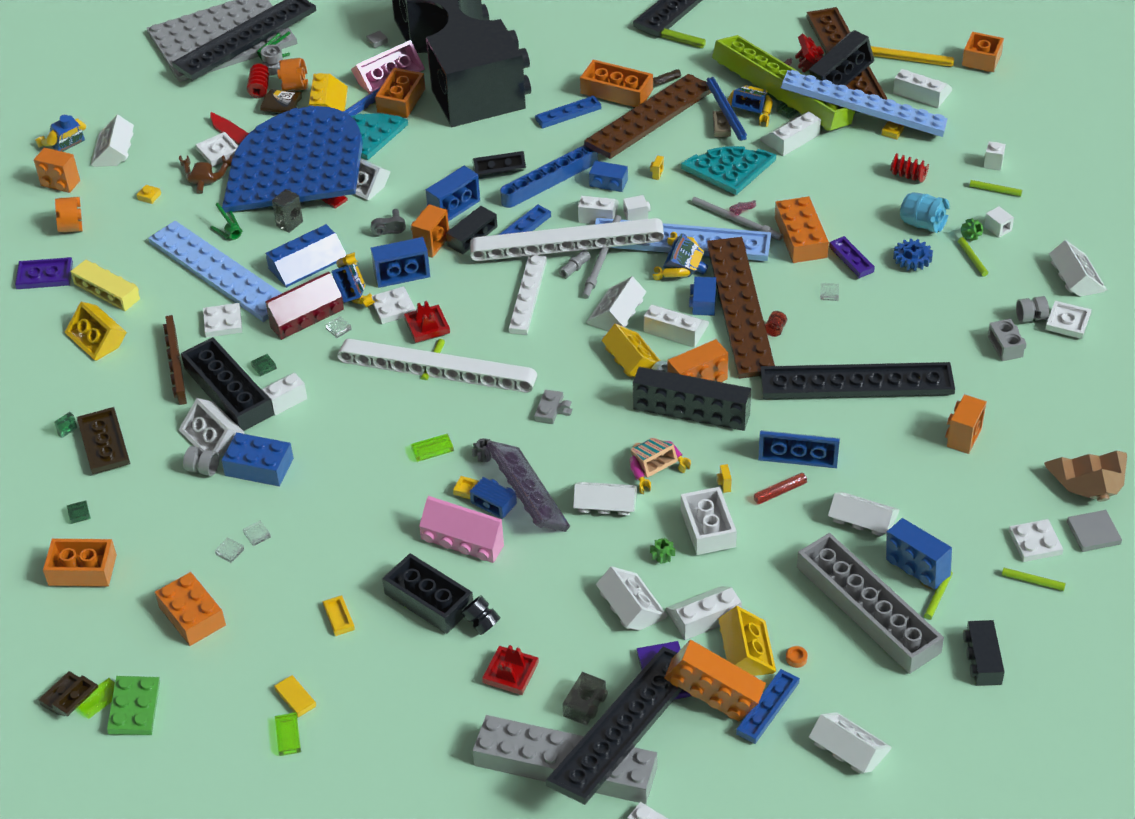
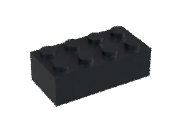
M853 30L809 69L810 75L822 81H831L835 85H848L874 62L869 37Z
M411 553L382 578L385 595L446 634L464 618L461 614L462 610L473 601L472 591Z

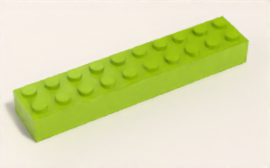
M739 35L716 40L712 58L719 64L729 68L730 71L739 74L741 78L747 79L753 85L767 90L777 100L783 101L788 107L796 109L801 115L811 112L821 119L820 125L826 130L831 131L852 124L855 110L782 89V82L787 70H795L794 68Z

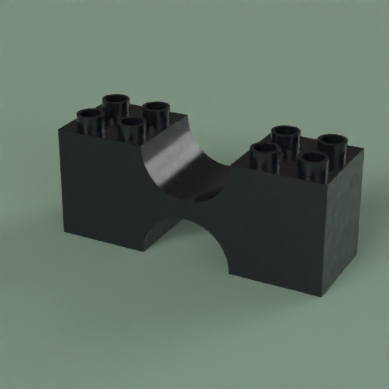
M392 0L394 21L406 42L411 40L417 53H428L431 90L451 128L526 109L525 95L531 94V84L528 76L524 75L523 70L530 67L528 52L525 48L519 49V41L515 30L508 31L501 19L489 20L488 9L485 4H482L481 0Z

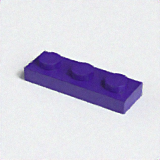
M845 236L829 242V248L858 278L874 272L875 266Z

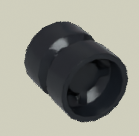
M482 595L475 598L461 612L468 622L473 621V627L480 635L492 628L501 618L493 608H488L489 603Z

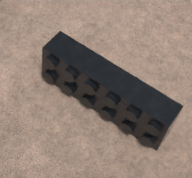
M214 337L181 353L184 369L211 400L243 431L274 415L270 398Z
M638 368L633 380V409L742 431L746 429L750 417L751 388L649 368Z

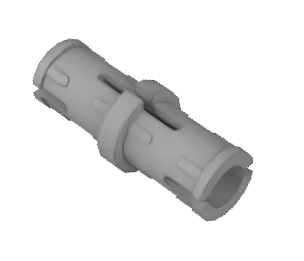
M582 250L577 256L569 259L568 263L559 270L560 275L563 278L565 276L566 279L573 272L580 270L581 266L591 258L588 251Z

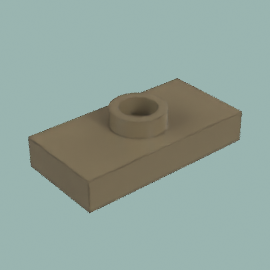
M713 111L714 137L731 136V126L723 112Z

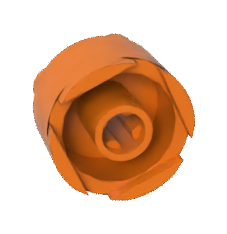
M292 58L279 61L280 69L277 70L278 78L282 80V90L299 91L308 88V79H305L307 68L304 59Z
M80 197L55 199L58 232L83 231L82 221H78L82 220L81 208L77 209V207H81Z

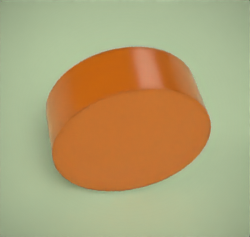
M793 646L787 650L786 662L788 665L799 668L807 663L808 654L803 647Z

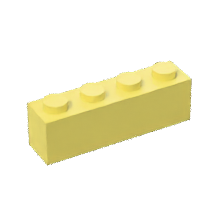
M85 259L71 270L74 285L123 311L128 310L140 300L139 289L134 283H130L121 276L101 268L96 263Z

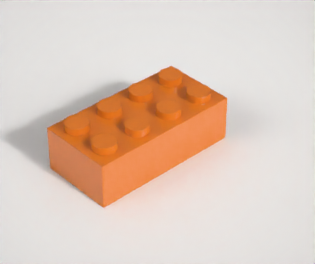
M594 59L580 77V94L595 96L596 98L634 108L645 102L653 91V74Z
M810 197L775 201V220L781 234H783V240L792 262L798 263L828 258L829 241Z
M691 639L672 658L664 677L672 685L680 687L690 693L691 696L699 698L710 707L718 709L729 718L738 722L758 705L766 685L762 680Z

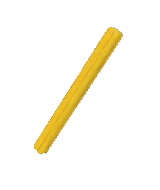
M871 46L873 56L949 67H952L954 64L953 57Z

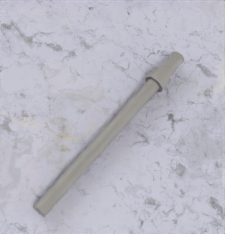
M692 198L693 204L756 231L771 232V237L779 241L783 238V234L772 230L767 225L762 226L702 199Z
M615 215L612 223L620 222L621 216ZM610 247L601 248L591 275L585 282L586 287L582 294L583 298L588 299L592 289L595 288L597 284L596 279Z

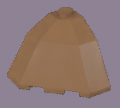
M1113 451L1101 456L1086 454L1074 459L1060 457L1044 462V464L1069 492L1102 502L1109 500L1110 496L1117 495L1124 486L1127 453Z

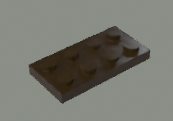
M114 407L77 417L92 475L131 464Z

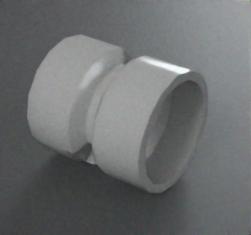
M267 45L261 49L263 64L268 67L270 75H278L277 70L280 69L279 61L283 60L281 47Z
M1033 297L1032 300L1030 298L1018 299L1016 302V313L1019 322H1032L1033 319L1036 321L1047 320L1049 317V305L1046 297Z
M190 446L186 450L183 459V467L186 471L194 473L199 471L200 474L213 476L219 465L218 452L203 450L194 446Z

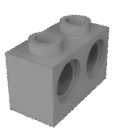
M1006 319L991 322L989 324L988 338L1001 361L1023 357L1026 341L1019 334V329L1014 325L1013 321Z

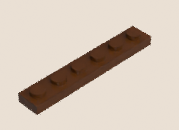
M173 315L165 316L166 324H163L165 335H168L165 336L166 346L170 347L167 349L168 359H172V361L168 362L170 372H174V374H170L172 385L176 386L172 387L174 398H178L179 405L187 404L176 327Z

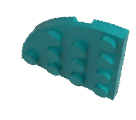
M360 113L351 116L356 121L362 134L361 158L369 160L408 126V119L400 116L377 113Z
M744 146L719 147L709 149L707 153L699 156L697 154L691 156L681 163V169L737 195L776 161V154L762 149H757L756 151L747 150Z

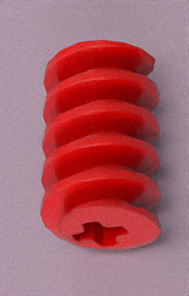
M254 64L250 68L247 92L254 98H263L267 93L270 74L266 65Z
M896 153L890 169L893 175L899 173L900 177L905 175L907 179L912 177L914 181L918 179L919 182H924L929 164L925 166L924 160L918 164V159H915L912 163V157L905 161V155L898 159L899 154Z

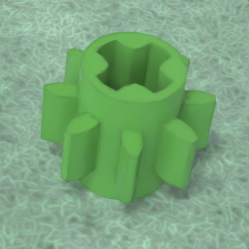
M971 218L962 224L961 234L966 240L974 241L978 240V236H982L983 226L978 220Z
M665 538L655 540V546H650L652 560L656 559L660 564L671 562V556H675L673 541L669 542Z

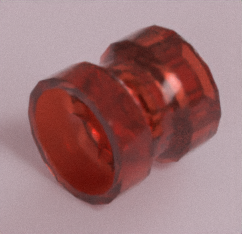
M773 311L765 324L768 335L773 337L781 335L783 327L787 323V316L783 312Z

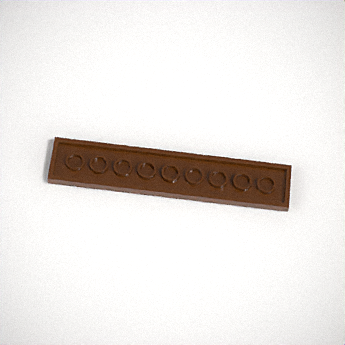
M837 7L807 12L806 17L826 54L850 33ZM870 66L846 85L848 89L861 90L865 94L878 95L881 99L887 100Z
M687 74L584 140V146L611 159L709 95L711 91L706 81Z
M734 237L707 241V248L713 274L716 277V286L738 379L761 376V366H775L743 238Z

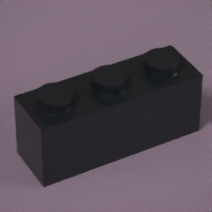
M524 151L472 159L473 171L478 174V177L526 169Z
M483 206L478 207L446 233L447 246L462 255L470 250L471 239L487 236L498 227L497 214Z
M994 620L968 621L967 629L963 630L964 643H968L966 654L967 659L971 660L972 663L970 664L971 677L975 678L976 686L1002 685L1005 671Z

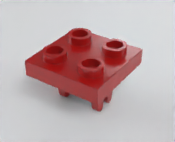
M802 33L798 36L801 50L795 55V58H799L800 64L798 68H802V72H806L823 57L824 51L820 46L817 47L810 37L807 38Z
M427 301L424 302L423 306L417 303L416 311L404 314L405 321L415 343L450 333V327L439 304L430 307Z
M511 645L508 648L499 646L482 677V681L484 684L523 695L539 663V658L522 653L518 647L516 650H513Z

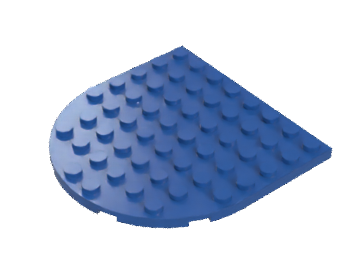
M308 106L298 109L293 108L257 125L243 139L233 156L222 206L225 213L356 194L363 146L362 134L356 121L347 113L335 108Z

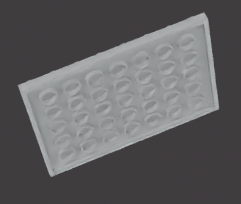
M269 0L228 1L224 4L199 10L189 15H183L173 20L154 24L151 27H147V33L177 80L182 82L189 78L173 68V61L271 8L272 4ZM288 27L278 32L280 33L278 38L288 31L290 32V35L276 44L281 49L298 44L296 37ZM275 35L207 73L259 57L257 50Z

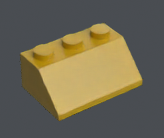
M313 74L309 106H323L345 111L348 86L331 74Z
M80 302L64 333L92 359L97 361L118 349L127 332L97 305Z
M614 324L601 340L606 346L605 349L615 357V362L624 368L623 372L631 378L635 377L639 367L652 369L656 362L661 361L637 332L618 324Z
M735 606L718 618L727 661L753 676L774 674L776 672L765 620L739 606Z

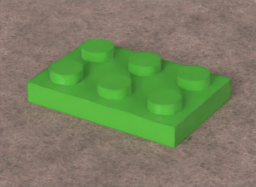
M116 676L107 727L108 734L152 735L160 685L159 677Z

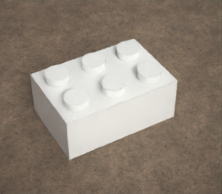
M720 487L681 494V513L696 555L736 547L737 531Z

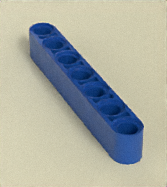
M583 145L502 186L500 189L502 206L506 208L514 207L592 167L594 162L598 161V153Z

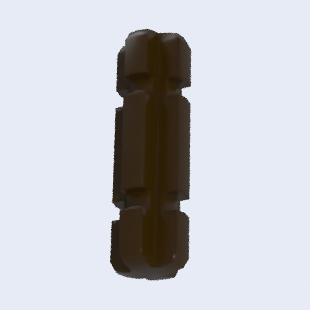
M675 69L654 77L653 87L680 78V70Z

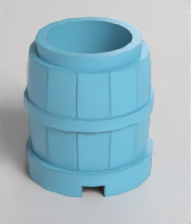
M908 193L901 204L900 217L904 223L938 233L937 231L941 232L946 225L949 216L946 215V209H950L949 201L945 198L930 196L929 194Z

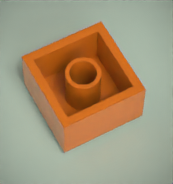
M972 32L964 49L962 66L994 72L1002 55L1004 38Z
M44 147L34 158L41 186L70 193L80 182L73 154Z
M430 204L421 211L419 217L411 224L413 239L424 238L429 257L433 258L447 241L446 233L449 231L447 210Z
M964 394L961 401L956 402L954 414L951 413L947 421V425H950L945 435V438L948 439L947 447L967 454L970 453L983 427L987 401Z

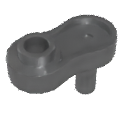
M393 209V217L372 220L371 231L378 236L388 233L399 234L406 228L405 220L399 216L398 209Z

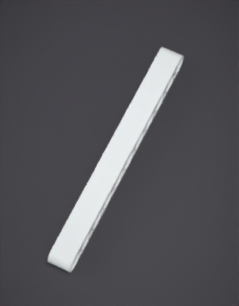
M658 218L475 237L470 241V253L473 260L484 261L660 242L664 238L663 222Z
M345 339L337 355L340 361L347 364L422 376L426 369L429 377L525 393L532 391L537 378V372L529 367L355 339Z

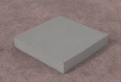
M1107 510L1067 518V523L1082 552L1121 545L1122 539Z

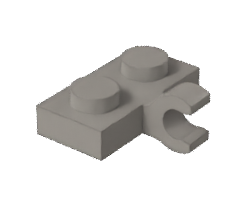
M544 390L534 415L535 422L554 424L557 413L570 416L572 402L569 400L562 401L564 398L563 392Z

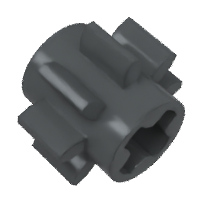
M482 438L473 443L472 456H477L478 462H488L491 458H495L496 444H491V439Z

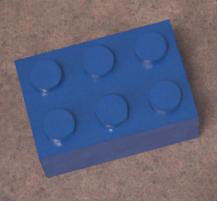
M464 165L426 189L427 206L430 204L446 209L448 221L452 220L480 202L478 174Z
M423 237L370 248L373 271L378 288L430 277L428 250Z
M236 432L222 458V465L225 476L280 487L294 457L290 442Z
M901 518L886 531V560L892 565H896L907 574L912 575L933 589H937L944 580L951 576V546L904 518Z

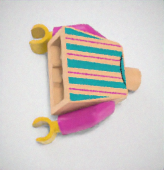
M650 438L643 443H635L631 449L630 468L636 480L640 482L639 491L641 494H644V486L648 487L651 491V482L645 479V476L648 478L676 462H679L678 470L681 473H685L686 467L690 469L691 460L686 457L683 458V454L671 441Z

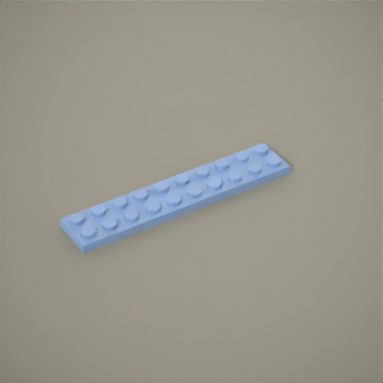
M787 70L781 86L782 89L943 137L948 118L941 114L934 115L924 109L918 110L908 104L901 105L891 99H881L878 95H868L861 90L848 89L845 85H835L831 81H822L812 75H802L795 70Z
M596 218L595 225L612 223L613 219ZM663 223L664 238L660 242L610 247L669 253L672 246L668 245L667 238L670 237L671 232H676L677 236L683 234L693 237L704 251L703 256H709L707 241L742 237L748 260L768 261L771 232Z
M174 221L148 238L149 243L233 302L239 303L242 308L259 320L265 322L269 319L265 301L282 293L189 229Z

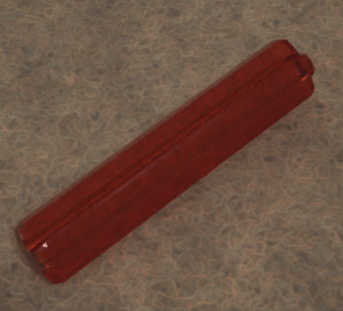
M799 473L754 494V501L757 504H761L807 483V477L804 473Z

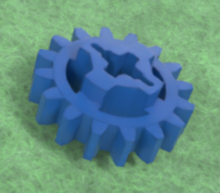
M910 239L909 242L903 240V243L898 242L897 247H894L893 259H895L896 264H900L901 268L905 266L907 270L913 268L914 271L917 268L923 270L924 266L928 267L929 263L932 262L933 250H930V245L926 246V242L920 243L919 239L916 241Z

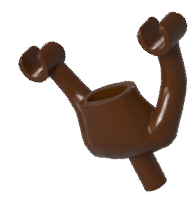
M188 155L186 160L179 156V161L184 167L187 181L197 184L196 192L202 194L204 184L214 183L224 176L227 168L231 166L232 156L230 155L228 160L225 159L224 155L222 156L223 164L216 173L212 172V165L206 162L195 163L191 171L189 166L191 161Z

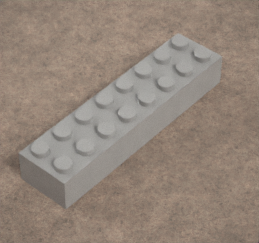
M831 533L826 534L798 552L797 568L909 674L942 653L944 637Z
M486 715L473 748L474 766L546 782V779L584 736ZM634 747L596 793L647 804L657 770V752Z

